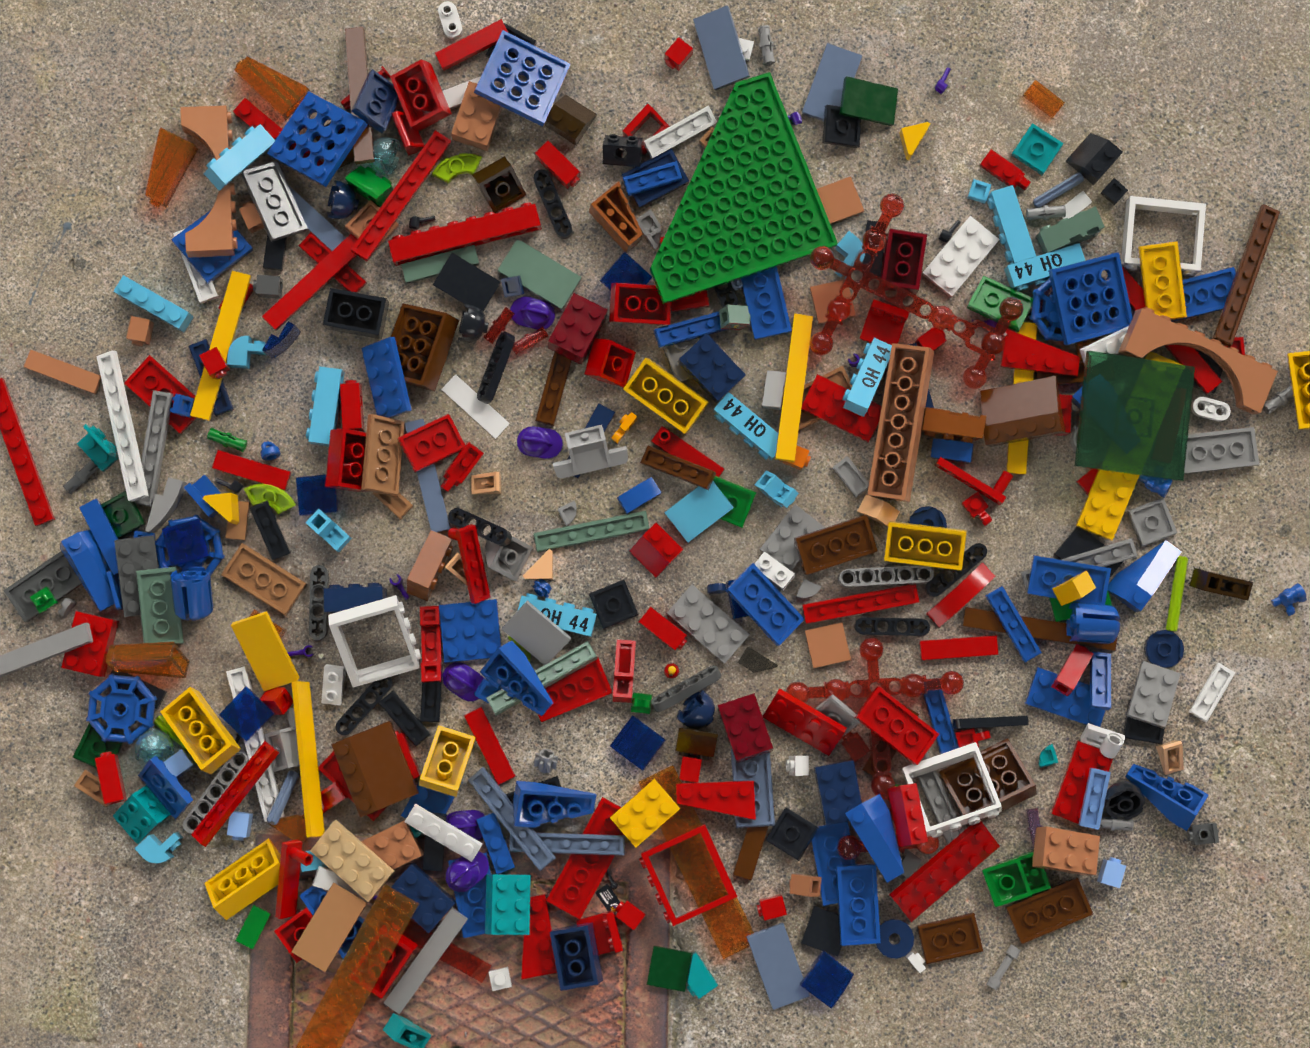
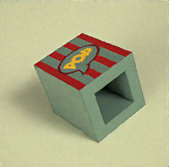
M726 305L719 310L721 329L742 330L750 324L748 306Z

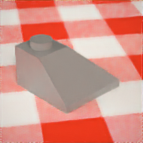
M498 533L496 534V537L500 539H504L505 537ZM513 536L510 544L505 547L487 540L485 544L487 567L516 582L533 547Z

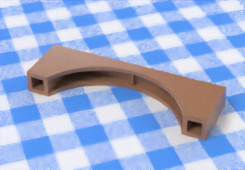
M226 105L180 107L183 132L203 143L216 160L220 158L219 154L225 148L231 149L230 141H233V132L229 130V124H232V113L228 112ZM228 183L218 192L215 204L206 218L195 228L185 233L188 258L235 255L234 249H238L237 237H234V231H237L236 219H233V213H236V203L232 201V195H235L234 183Z
M1144 307L1135 311L1119 353L1137 360L1143 358L1152 350L1165 345H1183L1200 350L1215 360L1228 376L1234 390L1236 407L1251 414L1261 413L1278 372L1272 369V365L1264 362L1259 363L1255 361V357L1238 353V349L1233 347L1227 348L1219 340H1210L1205 337V334L1199 331L1193 332L1184 324L1171 322V318L1167 316L1156 315L1154 310Z

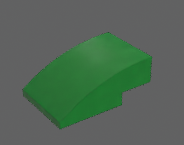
M1034 850L982 869L995 907L1051 888L1045 869L1032 867Z

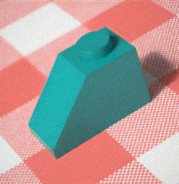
M694 951L690 963L687 980L689 986H687V989L693 997L696 995L700 999L716 988L718 983L698 953Z
M395 1013L392 1014L383 1028V1031L391 1039L409 1048H424L432 1036L407 1018Z

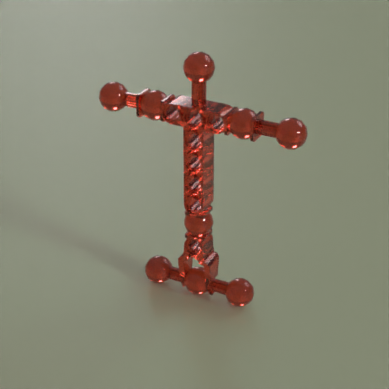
M895 193L887 194L882 198L880 202L882 214L875 227L871 225V229L864 233L862 249L855 256L851 266L834 258V253L826 246H818L811 252L810 262L814 268L818 270L830 268L845 276L839 288V295L836 294V298L831 300L827 306L825 317L828 319L822 331L815 333L809 342L811 351L819 356L827 355L833 349L832 335L837 325H843V321L850 316L851 301L856 298L860 288L920 318L927 319L936 329H946L949 332L951 330L956 336L963 339L967 348L981 354L976 364L968 367L963 374V382L968 388L979 389L986 383L987 373L985 370L990 360H995L994 355L1001 353L1005 347L1004 337L1009 336L1006 333L1011 321L1019 319L1024 310L1023 304L1018 298L1007 297L1000 303L999 313L1001 317L995 327L980 319H975L972 322L962 317H957L949 307L937 306L936 304L933 306L928 300L870 272L875 260L874 256H877V252L883 250L886 245V236L888 237L889 234L885 231L892 218L901 215L905 207L902 197ZM863 253L870 254L869 262L862 263L860 261ZM858 270L862 272L859 280L851 278L853 271ZM872 279L879 281V285L875 289L868 286L869 281ZM891 287L895 288L896 294L893 297H887L886 290ZM845 288L853 290V294L850 297L842 295ZM906 296L913 298L911 305L906 306L903 304V299ZM929 305L930 311L927 314H921V306ZM957 322L964 323V327L960 331L954 330V325ZM979 326L990 331L982 337L981 347L970 342L971 336L975 334V329Z
M870 637L863 640L859 648L861 657L867 661L868 679L855 680L851 683L849 681L844 682L841 679H832L828 682H823V686L807 687L803 682L796 681L788 685L786 692L804 703L812 698H824L825 701L832 694L841 702L850 698H866L867 701L872 694L870 685L876 683L891 696H897L901 693V696L906 695L910 698H916L922 694L926 695L927 690H943L948 695H956L962 691L964 680L961 674L956 671H947L941 678L926 679V675L920 676L914 673L900 679L895 677L880 678L878 660L882 657L884 648L878 639ZM891 682L898 684L899 690L897 692L890 690L889 684ZM854 684L860 687L858 695H854L851 692V686ZM868 729L871 765L875 773L871 781V789L875 795L880 794L883 800H887L890 804L888 789L896 786L894 779L890 776L892 773H889L891 769L890 745ZM877 741L883 742L885 746L882 752H878L875 749ZM878 761L886 763L885 771L882 772L877 769ZM890 804L889 810L891 813L892 821H894ZM853 835L843 836L837 843L838 854L845 860H853L860 853L868 852L863 842ZM929 836L926 843L905 847L898 846L902 854H904L906 849H918L919 852L929 855L937 851L940 840L939 837L932 838V836Z

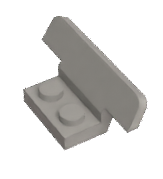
M602 425L565 433L571 459L555 462L553 467L556 476L562 479L625 464L628 461L627 447L623 446L608 450Z
M289 708L286 711L290 725L289 728L264 734L266 742L279 752L271 763L273 772L300 766L294 708Z

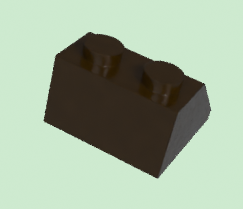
M565 94L551 108L545 121V126L577 146L597 114Z
M505 156L472 175L490 208L495 213L527 195L512 165Z
M679 728L675 751H679L678 755L690 757L691 753L697 754L698 759L709 760V757H714L718 734Z

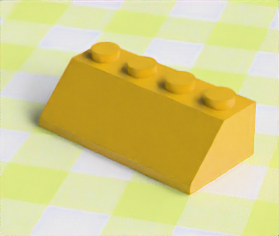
M1310 351L1288 353L1287 357L1298 429L1310 430Z
M269 838L204 883L213 908L225 920H228L278 885L281 855Z

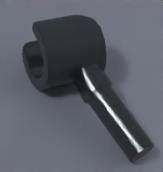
M413 216L410 218L409 228L419 229L420 223L436 220L435 216L425 218Z
M957 220L949 231L943 229L939 240L948 242L952 233L961 222Z
M219 478L216 479V483L226 486L235 493H239L244 487L236 480L230 484Z

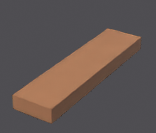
M30 350L24 364V368L93 394L97 393L102 380L100 375L34 350Z

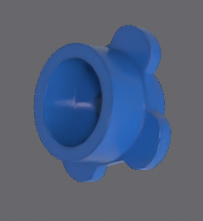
M543 579L535 581V585H533L535 593L540 597L548 598V594L552 590L549 583Z

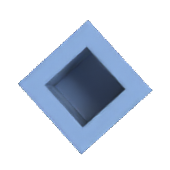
M185 749L179 750L164 761L169 772L177 778L197 765Z
M234 811L229 817L227 835L232 836L233 840L244 841V838L250 837L253 813Z
M1110 857L1109 860L1103 859L1097 882L1120 888L1126 866L1121 864L1122 860Z

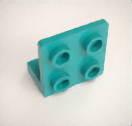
M85 424L83 427L88 434L77 445L102 472H105L119 459L117 448L112 442L104 439L106 435L102 430L97 429L94 425L91 427Z
M144 786L133 793L114 813L113 817L136 844H139L158 824L166 820L171 814L151 790Z

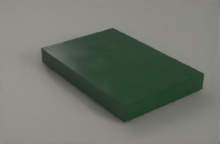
M846 76L843 83L840 115L893 126L898 88Z

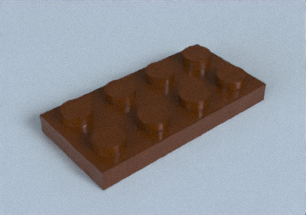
M862 515L794 538L805 575L878 552L867 515Z
M1078 877L1005 907L1021 944L1093 915Z

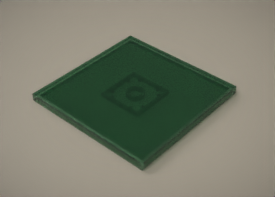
M1086 351L1074 466L1184 481L1195 367Z

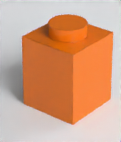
M796 446L794 463L780 462L802 470L803 466H808L811 457L808 456L809 450Z

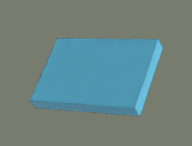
M713 481L709 491L697 487L664 513L685 540L690 542L734 507Z

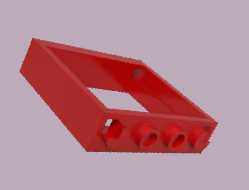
M705 823L641 852L640 863L643 869H648L650 874L647 876L651 887H656L658 892L655 894L659 905H664L666 912H663L667 923L671 922L673 926L738 897ZM701 833L728 894L675 917L649 856Z

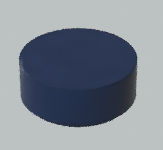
M714 583L707 586L708 594L726 592V584Z

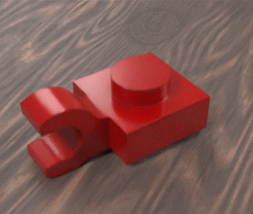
M978 491L961 503L972 519L978 516L984 526L993 521L989 514L985 512L989 506Z
M971 728L955 732L959 748L975 742L979 747L978 741L991 738L989 730L975 733V729Z

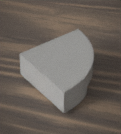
M575 500L558 508L566 526L575 519L577 513Z
M803 579L796 597H812L818 593L822 586Z
M65 598L61 603L62 608L58 610V613L65 618L76 605V602Z

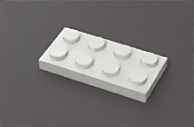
M970 216L923 271L922 275L951 298L1000 239Z

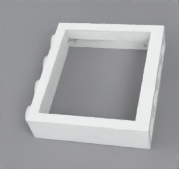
M1130 196L1126 200L1121 255L1122 267L1131 269L1130 271L1141 269L1140 259L1131 258L1135 209L1197 215L1193 264L1180 263L1183 276H1194L1200 272L1206 204Z
M396 595L328 615L329 627L352 687L420 668L419 659H422L419 649H415L416 639L414 633L410 634L409 629H411L408 617L404 618L405 608L403 602H399ZM394 610L410 655L357 670L341 625Z
M976 742L920 761L918 765L911 764L902 767L906 783L914 784L912 781L914 777L974 757L992 802V806L931 827L921 804L927 837L932 836V838H936L945 831H956L961 829L962 825L968 823L969 825L979 823L980 819L985 817L994 818L1002 812L1001 803Z

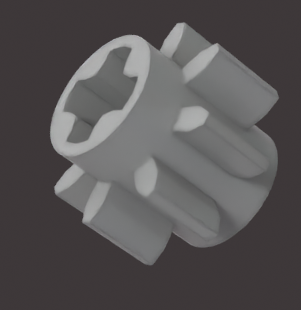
M543 749L540 753H536L534 766L538 767L540 772L550 773L552 769L556 770L558 756H554L552 750Z

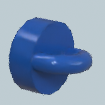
M269 441L262 443L260 453L263 460H274L281 455L279 447Z

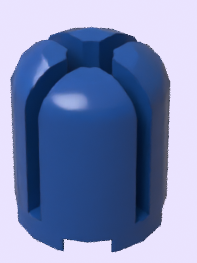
M188 567V571L177 573V570L172 572L170 578L174 612L177 617L187 621H196L209 616L214 608L210 571L206 572L204 567Z
M1071 603L1069 609L1073 610L1070 620H1067V636H1071L1070 641L1110 644L1115 641L1120 631V622H1118L1120 616L1115 607L1101 604Z

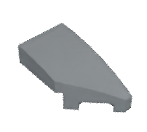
M650 209L636 218L648 242L653 249H656L661 225Z

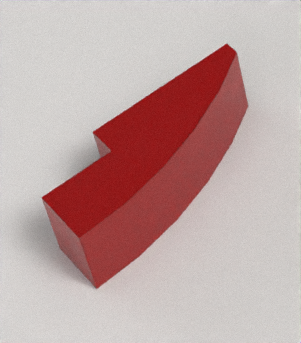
M617 640L612 702L632 703L636 641Z

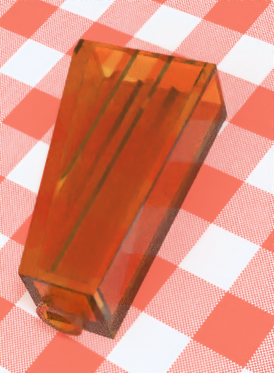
M248 56L245 59H241L234 69L237 75L285 121L295 112L308 91L310 92L309 88Z
M160 128L145 193V196L150 200L149 203L158 208L160 205L167 208L198 151V148L193 143L163 128Z
M174 642L110 645L105 657V662L114 672L186 678L190 662Z

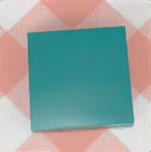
M1032 123L1011 156L1040 175H1043L1064 143Z

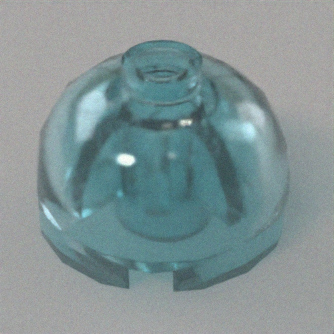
M389 137L377 138L373 141L375 162L369 163V166L376 173L388 176V174H393L397 167L399 157H396L397 151H400V142Z
M157 728L148 729L147 732L138 737L135 743L134 751L137 761H139V758H142L143 762L148 763L154 756H157L159 760L165 761L166 756H173L175 754L174 743L169 734L159 731Z

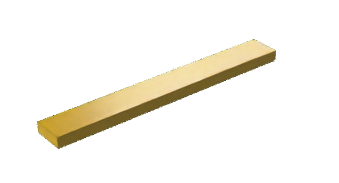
M233 270L209 348L211 350L217 347L226 363L228 350L235 336L251 280V275ZM205 366L190 416L210 421L222 378L212 379Z
M795 313L793 316L775 460L793 463L795 461L813 316Z
M1024 322L1017 333L1036 340L1037 326L1035 323ZM1014 369L1013 384L1032 381L1034 371ZM1029 440L1008 443L1007 472L1026 475Z
M295 681L291 683L307 838L321 837L325 831L310 682Z

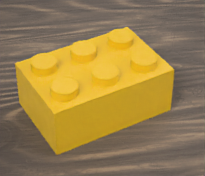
M438 725L420 777L419 786L457 797L476 737Z
M654 778L615 812L610 819L636 848L673 816L680 807Z

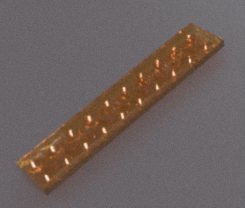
M673 765L638 781L641 789H643L655 778L677 804L676 784H682ZM677 804L680 809L660 826L666 841L702 825L694 807ZM701 833L670 847L698 907L728 894ZM737 897L701 913L723 959L750 947L746 936L754 932Z
M383 885L296 1048H341L419 903L388 885Z

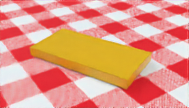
M1178 241L1139 246L1145 307L1154 310V314L1167 316L1171 320L1186 318Z
M267 611L232 622L231 627L263 691L299 680L300 677Z

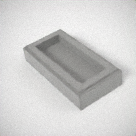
M767 370L762 408L781 410L786 372Z
M848 456L832 467L855 498L868 489L869 482Z

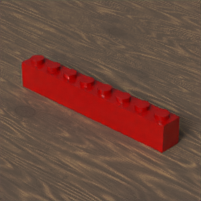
M528 202L521 204L519 208L513 209V207H508L499 213L488 212L483 217L476 218V216L466 218L463 222L452 221L447 223V226H432L429 230L423 232L416 230L408 236L396 235L392 237V240H388L393 263L395 266H399L472 245L479 246L542 230L536 204Z

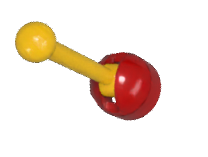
M674 663L667 664L664 668L665 676L669 679L676 678L679 675V667Z

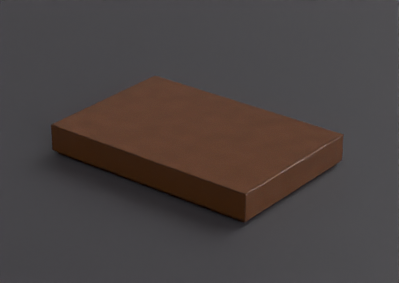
M974 912L917 925L926 964L983 952Z

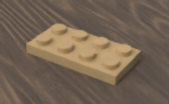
M337 820L333 821L310 850L367 902L374 898L395 872Z

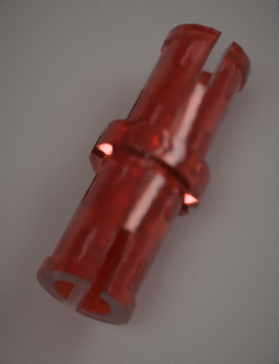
M505 307L499 317L493 320V325L483 338L493 344L499 334L506 330V325L515 313Z
M542 326L514 342L512 350L517 355L530 347H535V344L549 336Z

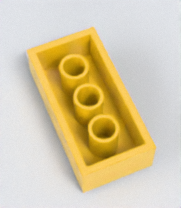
M645 358L623 388V390L684 434L690 431L710 403L649 358Z
M890 521L888 523L884 561L962 570L967 530Z
M189 687L160 711L199 768L204 772L212 774L241 750L200 691Z

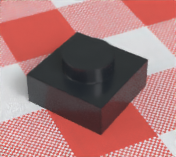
M1113 178L1102 190L1101 194L1115 205L1128 189Z

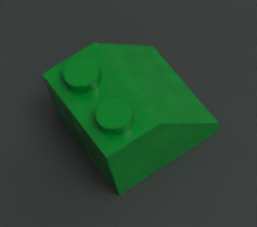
M360 165L345 178L355 192L369 201L372 200L378 207L383 205L393 191L392 182L385 177L380 178L376 176V172L368 166L364 168Z

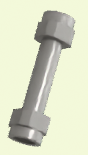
M1012 944L1006 950L1007 955L995 975L990 976L988 979V986L994 990L1000 987L1002 983L1000 980L1013 959L1018 958L1021 950Z

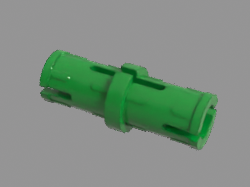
M210 428L207 435L208 440L218 442L226 448L231 447L244 452L247 447V440L232 436V433L229 432L224 433Z

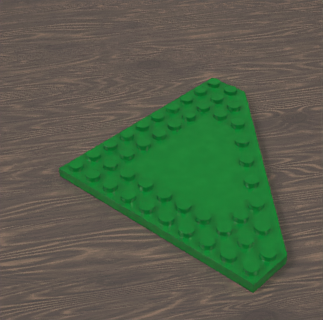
M770 72L735 83L654 258L650 272L663 304L836 247L838 244Z

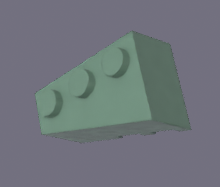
M1095 206L1086 211H1081L1069 219L1064 218L1053 226L1047 225L1039 229L1040 232L1036 238L1043 254L1093 238L1105 226Z

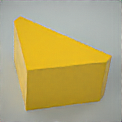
M925 122L901 128L899 135L907 160H910L927 132L930 123Z
M223 493L205 495L202 498L227 521L236 525L239 523L238 495Z
M1086 570L1052 588L1060 605L1063 606L1084 597L1096 587Z

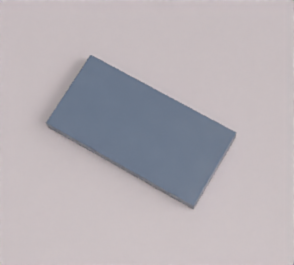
M724 6L693 19L714 90H719L749 78L750 74L729 6Z
M827 43L802 114L824 121L826 105L841 106L844 78L846 76L855 78L863 55Z
M731 750L733 781H754L756 820L735 816L736 828L775 826L770 752L736 763Z
M783 922L746 936L773 1010L810 996Z

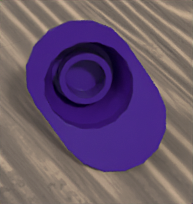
M520 297L513 302L510 308L512 320L524 327L544 330L549 328L555 320L554 308L550 303L541 299Z
M527 427L519 433L517 438L519 450L524 455L530 457L553 458L561 452L563 447L560 434L549 428Z
M462 662L449 664L443 672L445 687L463 700L476 701L480 699L474 693L484 677Z
M478 810L455 811L447 815L446 822L472 838L479 840L482 838V834L476 819L485 815Z
M478 851L472 862L460 856L446 871L448 886L457 892H465L471 889L487 874L489 869L487 857L480 851Z

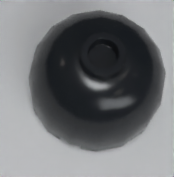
M465 303L464 307L468 309L467 312L463 311L459 327L462 337H458L457 341L472 343L479 340L483 333H487L489 322H485L483 310L477 306Z
M1118 781L1108 788L1105 807L1111 817L1115 819L1124 817V820H1129L1142 813L1145 799L1140 788L1134 783Z

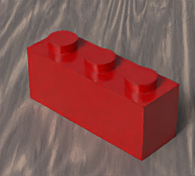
M917 783L889 788L888 794L898 846L905 847L928 842Z

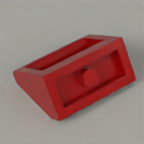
M647 104L623 129L622 133L625 137L633 136L650 117L661 125L653 135L670 126L654 108ZM643 145V154L645 155L647 150Z
M393 112L391 115L408 156L420 152L424 147V143L419 131L410 127L405 112Z

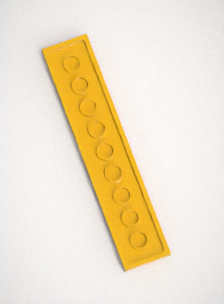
M1153 352L1146 354L1124 407L1140 442L1125 454L1112 440L1110 441L1077 521V527L1110 541L1113 540L1184 365Z

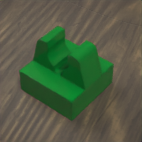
M48 587L43 588L30 597L40 614L58 604Z
M633 693L631 712L650 714L652 695Z

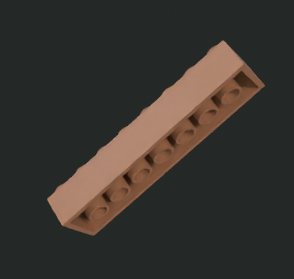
M892 343L867 493L869 496L910 502L934 351L931 348Z

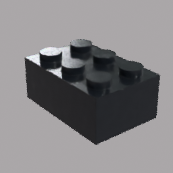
M330 288L323 326L327 330L382 339L389 301L383 297Z

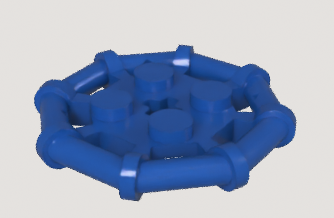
M1049 278L1040 287L1033 290L1032 312L1029 317L1044 336L1043 339L1046 341L1063 342L1062 334L1054 333L1055 328H1060L1053 291L1048 296L1044 294V292L1052 287ZM1069 279L1067 285H1070L1069 289L1071 290L1074 287V282L1072 279ZM1089 295L1088 300L1093 304L1095 299ZM1073 298L1071 302L1074 308L1078 306L1076 298ZM1041 300H1042V301H1043L1042 312L1039 313V310H1040V302H1041ZM1078 316L1075 322L1081 326L1082 319ZM1042 317H1044V319H1047V320H1048V322H1049V323H1048V324H1049L1048 328L1046 327V325L1044 324V322L1041 320Z
M196 514L192 517L169 520L168 525L155 541L158 568L170 567L175 563L182 568L181 572L188 571V567H203L204 562L210 556L213 557V560L205 571H210L211 576L221 560L225 558L220 538L221 531ZM192 524L191 530L181 532L179 527ZM198 527H201L209 534L206 537L202 536L197 532ZM172 531H174L176 533V536L172 538L170 544L166 543L165 541L172 533ZM212 539L215 552H210L208 541ZM188 545L194 547V551L191 552L192 555H188L185 552ZM164 548H169L171 559L168 561L165 559Z
M110 674L93 691L90 690L86 721L101 736L103 742H123L130 745L150 727L153 728L157 697L141 681V677ZM118 683L130 684L129 689H118ZM111 686L112 691L105 697L100 695ZM136 688L139 689L145 699L140 700L135 695L134 691ZM97 700L101 701V709L98 714H96ZM121 703L126 707V711L122 715L116 710ZM144 704H147L146 718L141 717V708ZM102 718L107 722L108 727L106 730L97 719ZM137 721L142 723L135 731L131 732L130 727L136 724ZM113 729H124L125 735L112 734Z

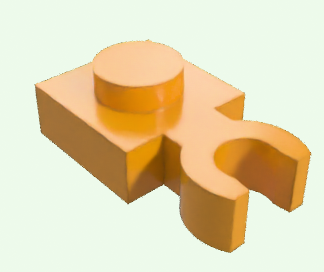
M634 413L625 414L619 421L621 425L611 437L617 444L636 422L637 416Z

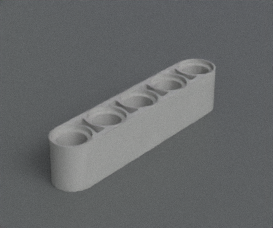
M922 565L846 569L839 574L838 583L845 588L924 584L932 580L934 572L930 566ZM921 569L927 570L929 574L926 580L922 579L919 575ZM902 570H906L910 575L906 581L900 577ZM883 571L890 574V580L887 582L881 579ZM864 572L871 575V581L868 583L862 580ZM845 573L852 576V582L849 584L845 583L842 579Z
M237 752L224 764L185 818L183 827L186 832L193 833L195 830L190 827L192 819H196L199 825L208 814L202 811V804L207 803L210 811L248 763L247 752ZM238 755L244 757V763L241 766L236 763ZM226 771H231L233 775L231 781L225 779L224 774ZM216 786L221 789L219 797H215L213 794V789Z

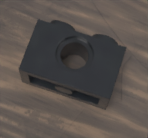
M616 134L605 135L603 141V164L640 167L643 156V138L618 136Z

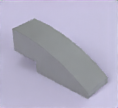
M168 477L163 496L155 494L146 532L155 533L171 517L184 494L186 482Z

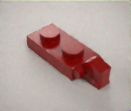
M992 149L979 165L1007 186L1013 185L1014 188L1018 186L1025 191L1031 183L1024 177L1025 173Z
M467 442L445 471L446 473L443 477L446 479L440 487L449 492L453 485L457 487L459 484H462L484 453L470 442Z

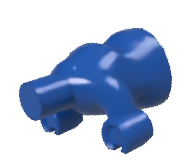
M1157 465L1154 469V474L1150 477L1140 474L1138 481L1144 483L1148 490L1159 494L1163 498L1166 497L1173 480L1160 478L1163 471L1162 467Z
M1297 583L1291 588L1283 590L1277 598L1271 600V603L1274 607L1282 604L1286 608L1287 615L1291 616L1295 614L1293 603L1307 601L1306 592Z

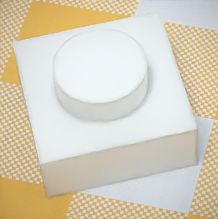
M739 38L745 61L749 62L754 41Z
M910 951L906 955V958L919 973L926 969L923 965L925 960L918 952L914 954Z
M508 967L489 971L492 991L512 987Z

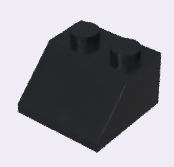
M1090 133L1067 158L1066 162L1077 172H1080L1094 186L1120 157L1123 151L1110 140Z

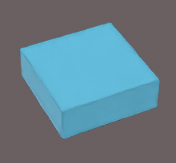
M973 179L967 198L985 204L992 184Z

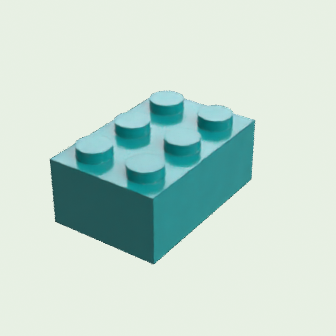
M486 874L485 934L529 935L531 875Z

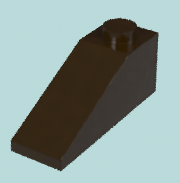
M1194 568L1189 586L1248 601L1253 582Z

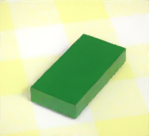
M253 905L235 941L253 950L272 913Z

